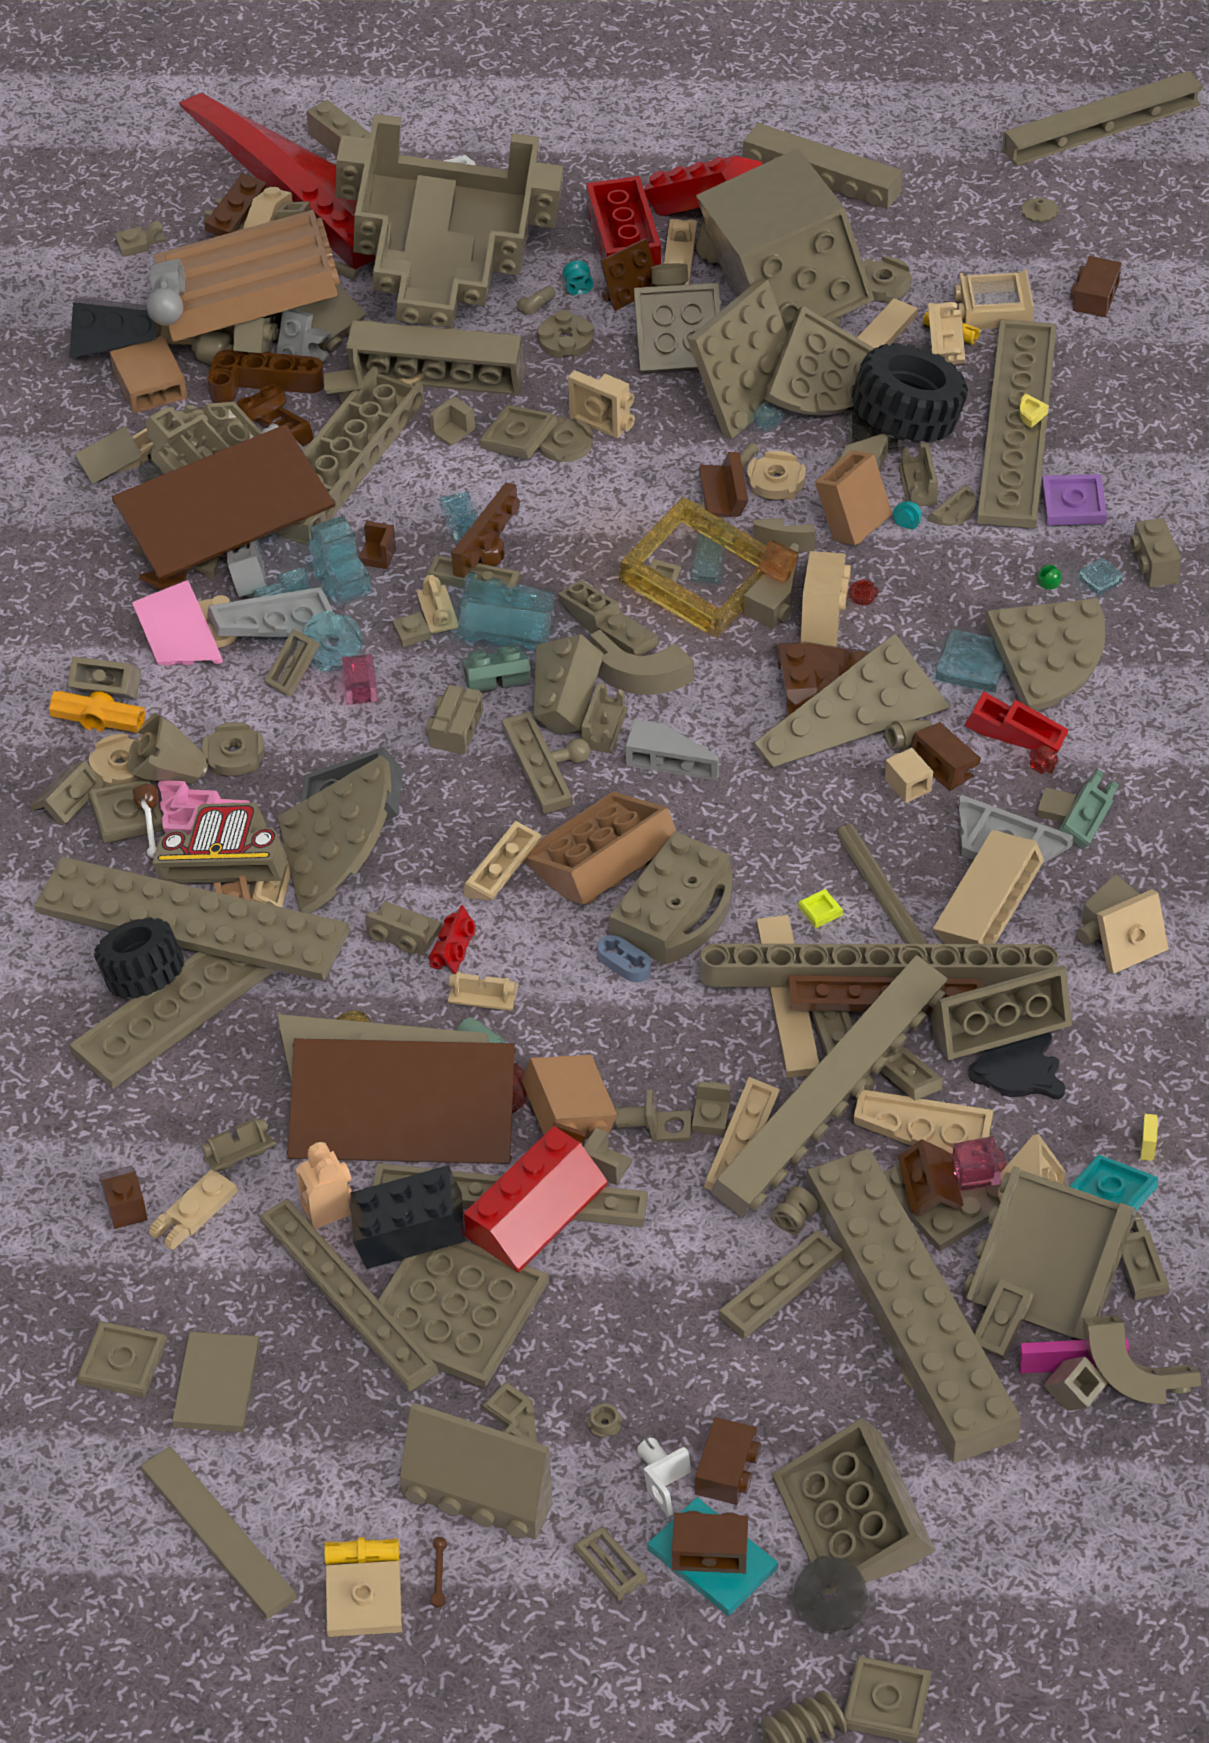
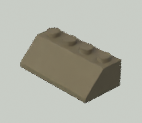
M1064 965L939 999L930 1014L933 1039L936 1046L947 1060H952L1072 1026L1066 967Z

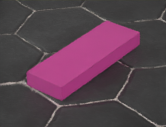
M1125 1338L1126 1349L1129 1354L1128 1338ZM1085 1340L1021 1343L1019 1358L1020 1374L1055 1372L1064 1360L1084 1356L1097 1370L1098 1368L1090 1357Z

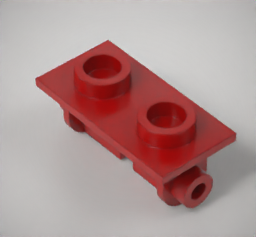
M460 905L457 913H451L444 919V924L438 936L440 941L435 943L428 957L429 964L434 969L448 966L451 972L456 974L461 961L464 960L465 951L471 937L475 934L476 925L463 905Z

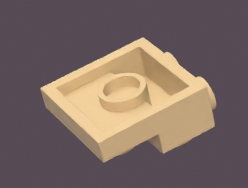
M576 370L568 376L569 413L571 419H580L590 427L615 438H619L624 431H629L632 428L635 416L630 414V407L634 402V394L629 392V383L604 374L597 380Z

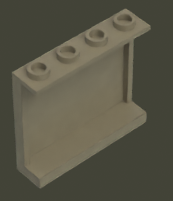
M1013 1166L1011 1173L1006 1172L1002 1179L1000 1192L1004 1194L1000 1205H994L991 1210L988 1225L992 1227L988 1239L982 1238L979 1244L976 1258L980 1259L976 1272L971 1271L966 1280L964 1291L968 1292L967 1299L987 1307L999 1280H1005L1034 1294L1033 1300L1023 1319L1024 1321L1077 1340H1085L1083 1318L1100 1317L1137 1211L1132 1206L1123 1203L1118 1204Z

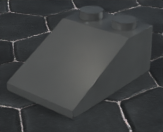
M381 747L304 775L301 802L382 755L389 761L391 772V793L387 794L384 810L387 812L385 820H389L399 814L403 769L385 747Z

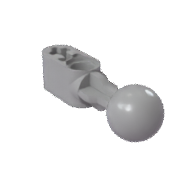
M180 258L152 264L150 281L153 292L147 300L146 308L149 317L160 325L175 323L183 313V301L180 295L185 294L186 276Z

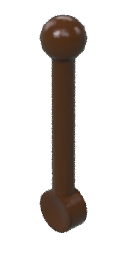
M436 1537L433 1541V1547L436 1549L435 1593L432 1594L430 1600L432 1606L436 1608L442 1607L445 1604V1596L442 1594L443 1550L447 1547V1541L443 1537Z

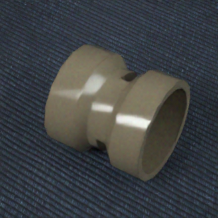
M795 1186L784 1196L785 1202L779 1203L771 1213L772 1220L777 1227L792 1235H798L805 1226V1219L811 1218L819 1206L817 1200L810 1192Z

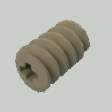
M824 1690L816 1692L815 1699L810 1696L803 1698L802 1706L797 1702L789 1705L788 1711L779 1709L775 1713V1718L771 1715H766L761 1720L764 1743H807L806 1739L808 1738L814 1743H821V1732H824L830 1740L835 1738L833 1727L836 1725L842 1733H847V1722L839 1705Z

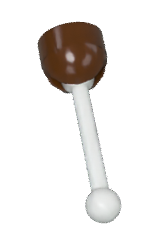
M146 784L137 786L132 792L135 805L140 810L145 811L149 841L147 855L154 859L157 847L155 846L151 809L156 807L159 795L156 786Z

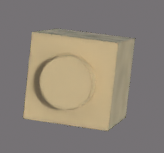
M910 748L886 759L885 780L901 799L907 803L932 791L933 771L917 752Z

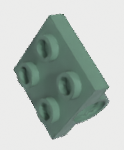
M516 646L500 647L497 653L486 654V651L483 650L468 653V657L461 658L467 688L481 692L497 689L496 677L498 676L502 688L530 684L529 659L521 649H516Z

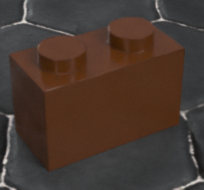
M1089 256L1086 265L1079 268L1078 284L1074 283L1071 289L1070 300L1074 301L1073 311L1106 318L1120 283L1122 262Z
M714 1417L695 1475V1495L737 1505L740 1494L748 1493L752 1473L748 1472L750 1463L757 1464L761 1451V1442L756 1441L755 1426Z
M698 1511L674 1512L672 1570L746 1574L748 1516L732 1512L721 1515L702 1514Z

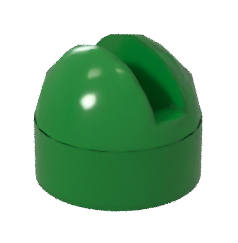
M1052 564L1044 565L1040 568L1037 575L1038 585L1049 590L1059 587L1062 577L1060 570Z

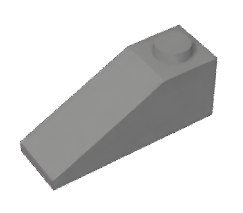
M258 539L227 552V564L238 597L245 595L246 597H254L261 594L264 589H267V579Z
M634 719L626 743V766L718 780L719 756L665 724Z

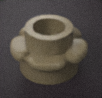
M599 1404L592 1409L587 1418V1426L591 1428L592 1434L597 1437L614 1436L621 1430L622 1416L613 1405ZM604 1420L608 1421L606 1425L602 1424L601 1422Z

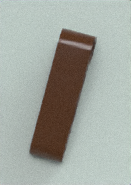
M227 349L215 354L208 374L210 399L213 403L233 402L239 387L261 389L266 385L275 384L277 387H282L284 391L299 393H317L324 388L323 363L319 358L312 356L242 352Z

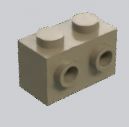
M264 316L236 324L233 351L255 353L272 351L273 340L278 338V324L274 323L275 317Z
M1158 518L1135 522L1134 535L1130 536V547L1137 556L1140 572L1144 573L1149 588L1178 583L1181 556L1165 519Z

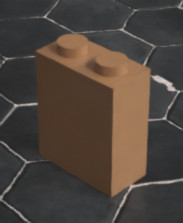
M164 337L110 351L113 373L133 414L187 399L185 378Z
M851 450L815 481L832 538L837 542L856 546L892 515L874 454Z
M592 1055L530 1058L521 1081L544 1135L552 1128L554 1123L585 1132V1139H589L596 1127L608 1132L609 1135L617 1118V1113Z

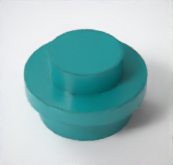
M911 501L901 502L893 509V519L897 525L913 530L920 524L922 512L916 503Z

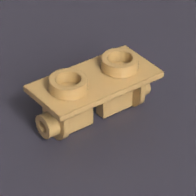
M434 575L426 576L423 582V589L417 590L416 593L431 634L459 628L446 586L441 585L439 578Z
M457 971V974H450L449 987H451L448 1003L512 1011L518 984L515 981H510V977L504 979L486 976L484 980L480 979L479 975L463 974Z

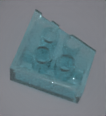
M469 571L466 575L461 601L457 635L463 636L466 640L470 641L487 639L493 640L494 643L499 645L522 644L525 648L536 650V645L548 642L555 593L524 585H516L510 588L505 583H502L503 580L492 577L490 581H483L477 579V573Z

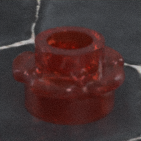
M865 579L858 580L849 587V596L858 605L864 606L873 603L879 593L878 588L874 586L873 582Z
M1041 745L1036 750L1032 749L1029 752V757L1031 758L1029 763L1033 770L1040 774H1044L1046 771L1050 774L1053 773L1058 763V757L1052 749Z

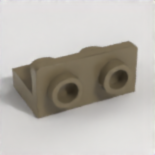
M384 901L377 913L369 911L365 916L367 934L378 942L386 941L399 946L404 952H415L423 956L442 929V922Z

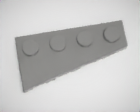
M321 587L210 605L207 613L218 636L288 637L292 629H295L310 638L341 637L343 631Z

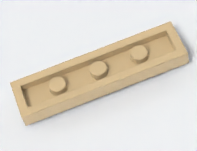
M748 1077L703 1188L712 1191L716 1179L767 1123L780 1089Z

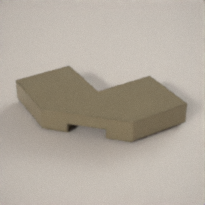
M505 1382L483 1404V1411L507 1427L503 1432L537 1443L533 1400Z

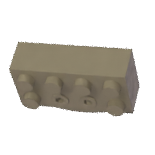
M675 831L609 915V934L623 938L646 953L650 958L665 965L691 954L715 934L729 912L732 902L731 855ZM722 889H724L720 904L712 916L698 929L690 933Z

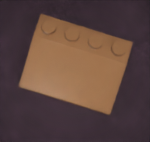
M613 791L543 837L523 862L565 899L585 905L594 902L598 895L608 888L619 885L622 879L630 873L644 868L646 863L658 854L676 831L668 807Z

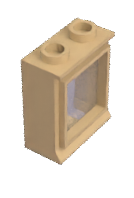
M1027 269L1019 273L963 276V273H960L959 285L954 286L955 302H960L958 303L957 310H961L962 320H964L965 324L979 329L999 328L1000 319L1033 322L1034 304Z

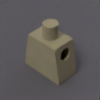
M1117 874L1113 876L1085 902L1081 922L1083 926L1077 929L1079 940L1086 946H1089L1098 939L1102 941L1097 913L1140 894Z

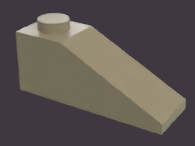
M793 543L744 594V616L773 630L781 621L786 622L792 612L791 604L798 570V544Z

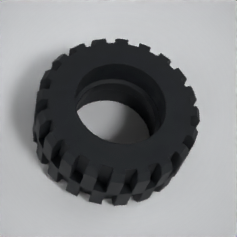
M893 343L891 346L884 344L874 348L864 357L852 390V401L855 409L858 410L859 416L863 420L866 419L868 424L874 429L876 427L880 429L881 433L888 436L889 434L896 436V439L903 441L905 439L911 440L913 443H920L921 441L932 443L935 440L944 439L955 430L968 395V387L961 371H957L956 366L951 362L945 361V358L941 355H935L928 349H919L915 345L910 344L907 346H903L901 343Z

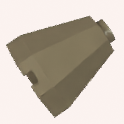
M154 713L141 725L138 733L143 736L140 742L136 740L132 742L127 763V769L132 771L134 775L147 780L185 781L190 784L204 777L208 769L207 756L171 721Z

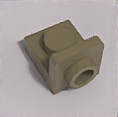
M700 1081L697 1083L692 1132L725 1135L731 1105L730 1085L718 1082Z

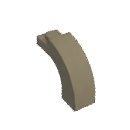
M601 630L590 635V642L604 654L599 669V678L616 689L633 694L654 695L676 690L694 681V660L676 643L658 653L639 656L621 650Z
M1119 1315L1083 1318L1085 1343L1091 1359L1107 1382L1122 1394L1145 1403L1167 1404V1389H1170L1171 1393H1187L1191 1391V1387L1201 1386L1200 1371L1194 1364L1152 1368L1133 1361L1126 1349L1124 1322Z

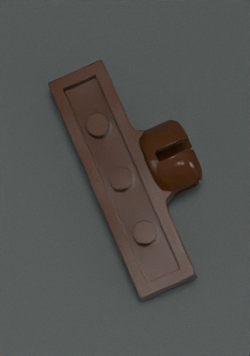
M505 482L452 550L451 557L454 576L465 578L469 571L479 563L480 557L482 564L494 567L498 566L501 560L504 559L505 548L504 542L500 538V533L503 532L509 519L516 515L520 506L515 484Z

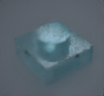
M1101 558L1080 570L1079 579L1095 593L1101 595L1122 583L1123 574L1107 560Z

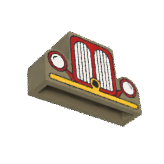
M257 803L202 804L198 807L190 835L180 830H174L162 836L158 842L152 864L159 879L174 883L240 881L239 876L245 875L247 882L282 881L287 862V853L277 832L272 828H267Z

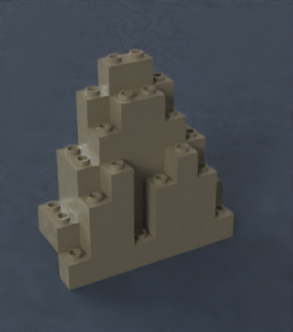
M374 114L369 139L341 135L336 161L335 197L358 200L354 221L353 252L376 255L372 290L398 293L397 321L453 328L458 302L485 306L489 289H491L493 272L520 276L529 225L556 228L562 192L563 166L538 163L540 137L512 133L508 170L399 155L402 117Z

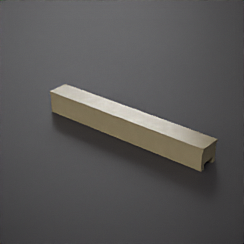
M1187 71L1003 131L1002 152L1016 166L1162 119L1200 106L1201 103L1197 97L1198 91L1202 90L1203 85L1192 75L1191 71Z

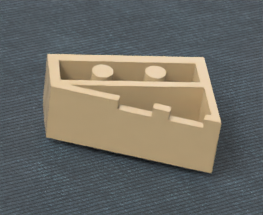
M810 551L803 589L801 642L806 641L837 646L841 610H846L851 565H845L846 554Z

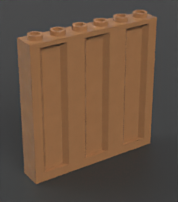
M314 210L154 254L155 264L180 258L185 271V294L180 295L183 301V313L175 323L168 325L173 342L338 296L336 285L341 284L322 218L316 219Z

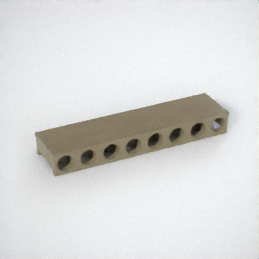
M376 367L370 369L363 378L364 389H357L351 392L303 451L327 492L334 500L335 507L276 531L274 534L307 546L313 543L425 403L423 383L417 382L413 386L379 374Z

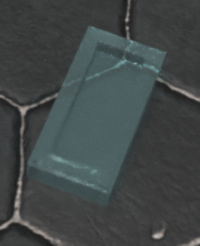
M697 535L691 583L721 585L727 536Z

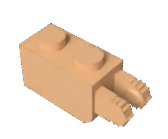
M316 1142L310 1146L307 1152L308 1161L302 1162L295 1169L300 1205L309 1223L315 1229L351 1215L350 1192L352 1191L347 1183L351 1181L349 1169L345 1162L339 1163L334 1151L329 1152L330 1150L324 1142Z

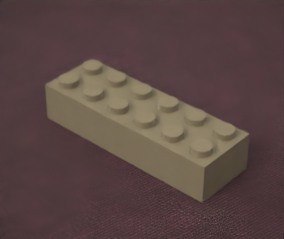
M352 320L346 349L350 369H355L353 347L357 346L363 378L372 367H376L379 374L399 380L396 376L397 373L404 376L405 379L423 373L425 375L424 378L413 382V386L420 382L423 383V387L518 396L521 394L526 368L522 338L519 335L487 333L481 330L465 331L455 328H433L426 325L411 326L400 323H379L371 320Z

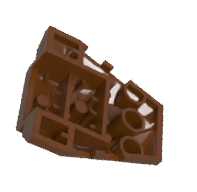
M806 641L775 644L778 669L782 671L786 696V717L865 657L870 651Z

